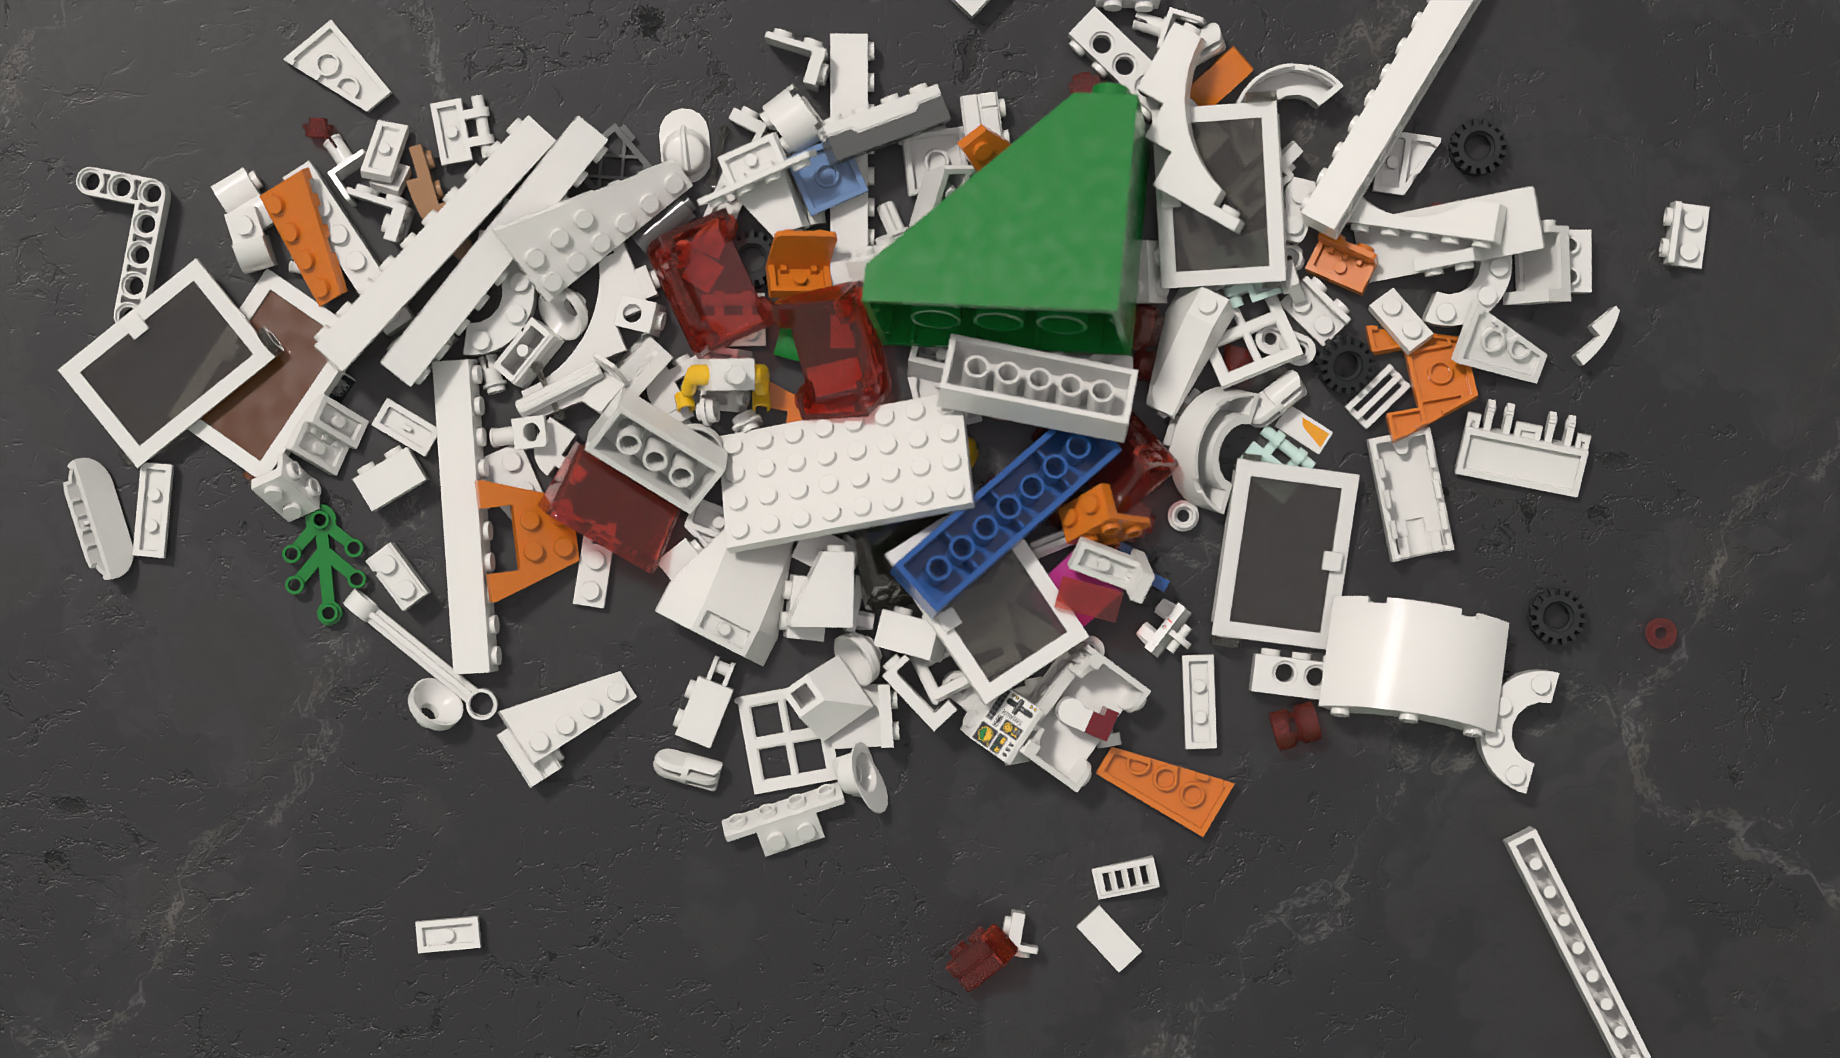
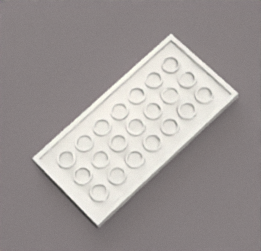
M939 394L754 429L746 433L739 432L720 436L723 442V449L728 451L726 469L721 475L727 550L729 553L975 508L965 412L938 407Z

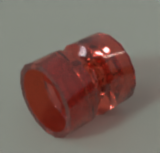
M1311 701L1294 705L1293 710L1290 712L1283 708L1268 713L1279 751L1297 747L1298 741L1308 744L1322 740L1319 722ZM1294 721L1297 731L1290 732L1288 723Z

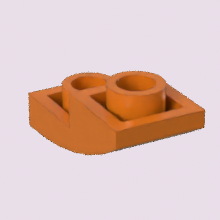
M1233 45L1192 82L1190 98L1198 106L1216 105L1242 82L1254 68Z

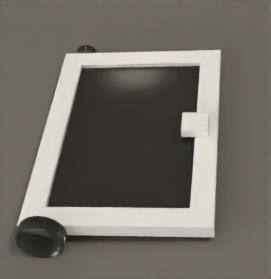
M1277 91L1245 93L1246 103L1190 107L1191 125L1199 154L1212 177L1227 193L1218 208L1221 209L1226 204L1240 212L1238 219L1243 221L1245 225L1240 233L1237 234L1156 188L1161 289L1262 283V289L1281 288V281H1287V250ZM1160 109L1152 110V123ZM1153 143L1156 180L1171 152Z
M196 258L59 368L58 371L121 447L118 455L122 461L129 467L134 464L139 468L267 366L268 363L284 351V348L274 334L265 326L259 331L254 329L204 265Z
M1244 452L1243 459L1236 458L1235 469L1232 474L1231 483L1233 485L1228 501L1209 643L1224 647L1240 648L1241 639L1326 650L1333 597L1342 596L1360 475L1261 461L1262 455Z
M984 481L973 485L974 495L986 485ZM950 512L886 553L885 557L890 565L893 567L895 563L954 512ZM1022 540L935 618L931 619L916 602L984 706L1067 651L1070 656H1073L1087 646L1084 640L1089 635L1025 540Z

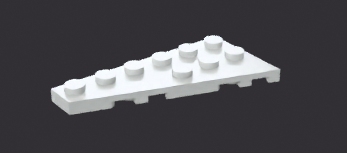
M671 159L639 171L637 175L621 181H613L608 183L606 187L595 191H587L548 206L546 210L533 215L527 214L517 218L515 222L504 226L499 225L491 228V230L543 300L548 303L691 188L693 184L678 163Z

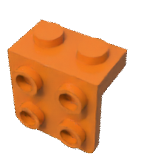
M786 229L777 231L774 235L765 266L769 298L831 299L833 289L830 262L837 243V233L825 230L795 231Z
M1100 483L1058 509L1067 544L1077 545L1082 536L1117 549L1121 546L1120 542L1141 535L1142 530L1151 525L1148 517L1117 513L1110 484Z

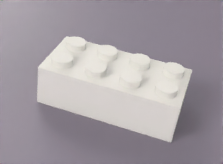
M622 387L589 430L585 446L587 452L689 514L694 511L725 472L728 451Z

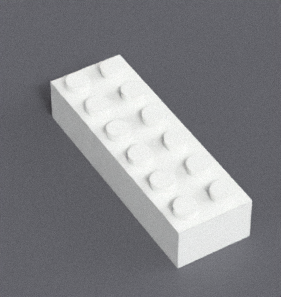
M951 334L937 406L1124 443L1138 370Z

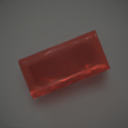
M991 924L985 930L979 926L968 936L967 939L970 942L966 944L962 940L949 952L952 957L945 964V968L954 978H958L959 984L967 992L973 991L1003 968L1018 952V947L1009 937H1005V933L997 924Z

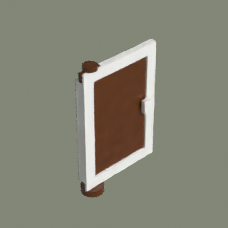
M268 268L264 271L239 310L276 357L188 428L193 434L245 469L242 476L250 482L252 479L276 469L279 454L285 453L287 456L290 455L291 452L285 449V446L301 417L320 394H325L329 397L343 376L340 371L314 349V345L317 343L314 339L315 335L326 324L331 328L339 318L324 306L319 307L315 300ZM230 325L227 326L168 414L172 419L253 355Z

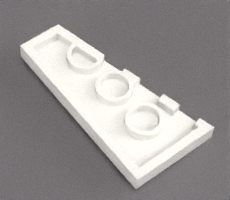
M621 671L501 710L498 714L531 765H533L637 696Z

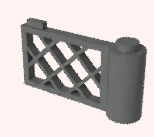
M614 123L602 134L609 139L616 133L623 141L622 154H604L599 160L598 175L588 174L583 181L590 190L595 191L602 188L603 180L621 181L629 178L625 177L626 160H639L643 164V170L652 167L649 161L632 143L637 138L625 124L619 128ZM627 147L634 155H627ZM604 158L621 159L620 176L603 175ZM590 179L598 180L597 187L592 183ZM684 194L632 234L631 237L644 253L650 257L696 217L693 213L696 206Z

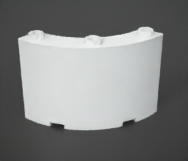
M1334 596L1318 706L1331 710L1330 714L1336 717H1349V713L1399 717V721L1405 723H1418V720L1445 725L1462 730L1463 735L1468 737L1480 738L1482 733H1495L1509 623L1481 613L1471 617L1461 615V608L1423 601L1387 598V603H1375L1370 601L1369 596Z

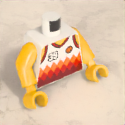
M754 358L694 359V365H691L686 371L681 391L674 395L677 412L680 413V410L684 407H688L689 412H693L696 409L693 397L696 390H754L752 392V410L756 411L757 406L763 405L767 407V411H770L769 369L765 364H754Z

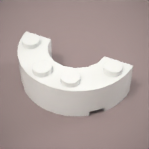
M1293 63L1282 64L1256 76L1242 91L1236 103L1277 101L1278 103L1285 99H1298L1307 102L1316 110L1336 94L1343 85L1333 75L1316 66ZM1262 118L1230 120L1229 132L1232 149L1238 162L1244 169L1263 154Z
M479 230L478 239L483 234V230ZM514 259L506 267L510 273L501 283L502 299L499 308L491 317L481 322L468 324L464 355L485 356L506 349L517 334L524 330L523 327L529 319L534 316L538 292Z
M1512 255L1475 262L1474 275L1468 286L1459 293H1433L1421 320L1426 325L1445 328L1463 325L1472 301L1489 312L1500 301L1508 287L1512 272Z
M1216 387L1197 396L1184 412L1180 414L1169 448L1170 467L1178 491L1189 503L1202 509L1224 514L1233 484L1227 481L1220 471V447L1225 436L1234 427L1241 424H1251L1260 394L1231 387L1223 390L1222 387Z
M1540 669L1526 670L1504 679L1501 685L1496 732L1482 733V737L1475 738L1479 755L1490 773L1506 786L1525 794L1534 763L1524 759L1515 749L1512 740V726L1517 715L1527 706L1539 702H1552L1559 673Z

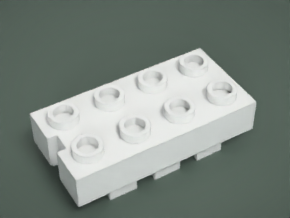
M1430 427L1423 428L1397 443L1391 442L1390 435L1366 439L1390 562L1455 550Z

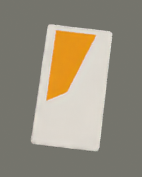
M1293 406L1281 415L1275 427L1317 454H1320L1333 434L1332 431Z

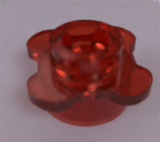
M1146 350L1138 351L1133 356V369L1138 370L1137 380L1142 381L1144 378V381L1148 382L1151 379L1156 359L1154 351L1149 353Z

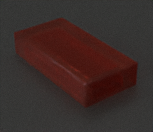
M1062 576L1054 607L1116 623L1124 592Z

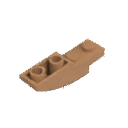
M419 144L409 147L418 178L407 180L406 183L411 198L420 216L424 219L433 209L439 212L446 203H441L440 201L441 198L445 197L440 180H434L431 170L436 168L432 151H426L425 147ZM470 237L453 254L460 261L473 246Z

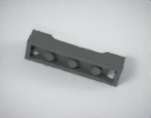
M922 83L909 89L910 94L899 98L898 93L881 99V105L873 108L870 107V104H865L853 109V115L842 119L841 114L825 119L823 121L824 126L817 131L820 141H822V146L830 166L841 164L850 159L945 125L951 120V117L941 96L938 84L928 87L926 83Z

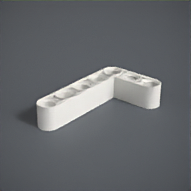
M86 167L76 177V185L82 193L95 198L135 205L114 310V320L116 323L124 317L128 309L135 308L153 293L171 201V191L165 183L152 178ZM97 174L100 184L96 189L89 190L86 181L90 175ZM128 180L131 189L127 195L120 196L117 192V186L121 181ZM159 186L161 189L160 199L156 202H150L148 199L149 189ZM147 217H153L155 228L152 232L145 233L142 229V222ZM146 247L149 251V259L145 263L139 264L136 260V253L140 248ZM135 278H140L143 281V289L139 294L134 295L130 290L131 281Z

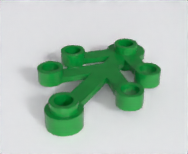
M320 504V509L305 516L307 526L292 545H287L282 551V557L286 562L297 563L302 558L304 548L316 536L317 550L295 576H290L286 580L285 588L290 594H300L305 589V583L319 567L322 604L317 609V617L324 625H335L342 620L344 611L342 606L335 601L332 566L347 578L348 584L352 588L364 587L367 583V575L362 570H356L330 548L329 535L344 546L345 553L350 557L361 556L365 547L361 540L353 539L336 524L337 517L331 507ZM318 514H323L326 518V522L322 526L317 525L315 522V517ZM352 542H357L360 546L357 554H353L349 550V545ZM290 548H295L298 552L297 558L294 560L289 559L287 556V551ZM355 573H359L363 577L360 585H355L352 582V576ZM293 579L300 581L301 586L297 591L290 588V582ZM327 607L333 608L335 612L332 619H327L324 616V610Z

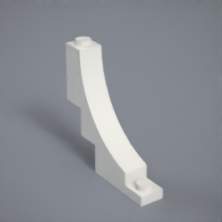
M1174 22L1137 87L1143 94L1163 104L1145 137L1171 152L1153 186L1239 234L1245 223L1238 219L1240 212L1224 204L1221 209L1218 208L1227 193L1219 186L1206 168L1199 154L1191 125V85L1199 56L1206 41L1199 36L1202 31L1192 24L1185 22L1181 26Z
M625 241L613 250V254L605 256L599 261L600 278L596 307L582 340L569 358L550 376L536 385L521 391L523 397L592 362H597L593 358L595 352L609 359L628 351L619 327L614 325L620 296L625 295L648 300L645 298L634 272L635 266ZM635 304L629 305L624 311L625 319L641 313V309ZM594 383L529 416L545 415L548 417L583 403L581 398Z

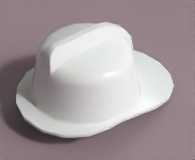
M681 108L672 111L664 118L660 125L661 161L663 163L671 159L675 160L690 182H696L706 175L711 162L707 123L699 113L692 109Z
M858 742L854 745L851 753L833 760V768L837 781L844 793L862 797L873 812L880 814L886 810L888 805L886 786L873 762L868 747L864 743Z

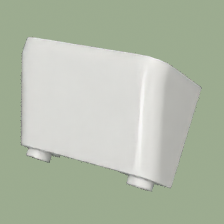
M1082 641L1056 658L1027 698L1044 711V714L1019 751L1075 792H1078L1091 778V764L1087 761V758L1101 739L1060 721L1054 711L1057 701L1064 696H1071L1080 700L1086 708L1100 713L1102 707L1105 706L1118 712L1120 715L1123 710L1128 713L1140 710L1145 705L1151 690Z

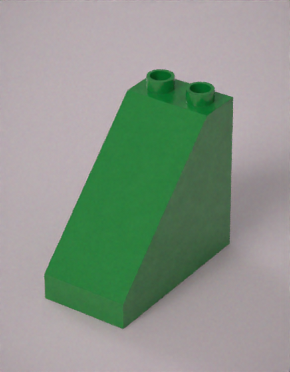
M1109 82L1094 85L1092 93L1074 92L871 259L865 266L862 302L882 345L948 348L951 334L1043 352L1132 356L1151 147L1150 140L1145 137L1147 128L1138 94H1130V90L1126 86Z

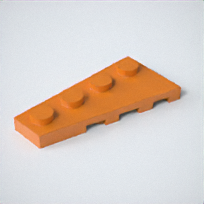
M307 167L259 197L320 307L346 293L348 290L336 252L331 251L328 242L330 232L327 224L322 223L318 206H321L317 193L313 194L309 181L312 175L310 168Z
M1113 746L1110 747L1095 772L1097 775L1204 837L1235 784Z

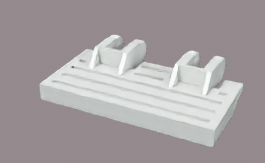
M1488 399L1481 428L1479 424L1482 415L1468 411L1455 465V474L1578 498L1589 453L1588 448L1591 435L1577 433L1575 445H1571L1576 425V416L1569 415L1566 419L1562 441L1552 439L1558 420L1557 412H1549L1541 440L1543 429L1541 425L1516 421L1514 433H1510L1515 404L1507 403L1503 413L1501 429L1491 427L1496 411V400Z

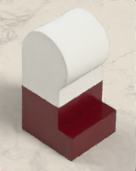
M1071 696L1060 698L1054 708L1056 717L1063 723L1106 742L1119 715L1118 712L1105 706L1102 707L1100 713L1086 708L1080 700Z

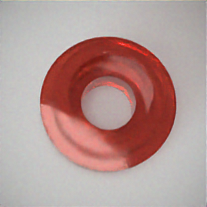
M309 118V123L302 124V129L305 130V137L328 139L330 138L331 131H334V125L328 124V119Z
M1656 618L1647 625L1645 636L1651 646L1665 649L1675 642L1677 629L1671 620ZM1659 627H1663L1666 631L1663 639L1656 637L1655 632Z

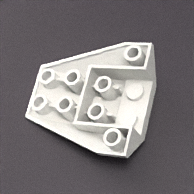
M724 528L669 582L655 611L721 646L764 666L778 639L779 617L784 604V599L782 598L784 581L788 580L794 541L729 553L726 548Z

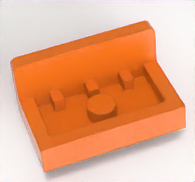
M1319 232L1318 243L1305 267V271L1363 296L1378 265L1377 254L1374 253L1375 250L1366 244L1358 243L1354 245L1347 242L1346 237L1342 234L1335 240Z

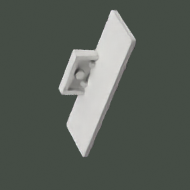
M1529 186L1395 214L1403 217L1437 215L1454 209L1468 200L1499 203L1507 208L1501 245L1491 244L1490 249L1472 247V241L1460 240V245L1446 244L1441 242V237L1430 236L1429 241L1410 238L1411 233L1400 232L1399 237L1380 234L1381 229L1369 228V233L1354 231L1356 245L1358 243L1366 244L1375 250L1374 253L1377 254L1378 265L1369 283L1423 272L1425 277L1444 274L1443 268L1455 266V271L1474 268L1473 262L1543 249L1545 242L1535 188Z

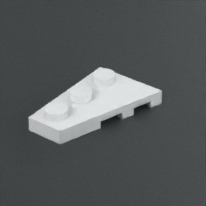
M332 20L328 21L283 59L368 113L392 94L386 84Z

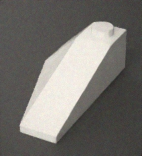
M1204 287L1179 288L1165 312L1146 400L1148 407L1174 419L1235 315V311L1228 298Z

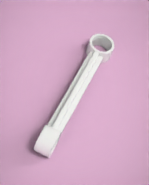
M355 588L343 602L352 613L369 623L466 702V709L471 717L477 720H486L496 713L499 702L492 690L487 688L478 689L461 674L454 675L453 668L382 611L364 593ZM481 692L489 694L493 700V708L486 715L477 714L471 708L473 696Z

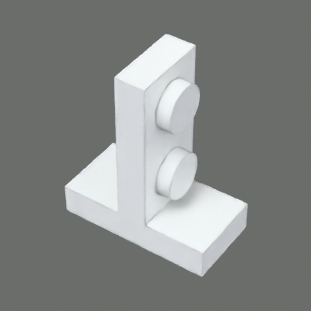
M1082 536L1067 563L1072 570L1126 589L1130 600L1142 604L1155 578L1143 551L1133 548L1129 555Z

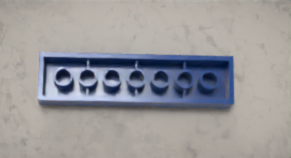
M1055 429L1048 430L974 495L975 508L955 511L895 563L890 573L931 619L935 618L1118 457L1122 448L1112 440Z

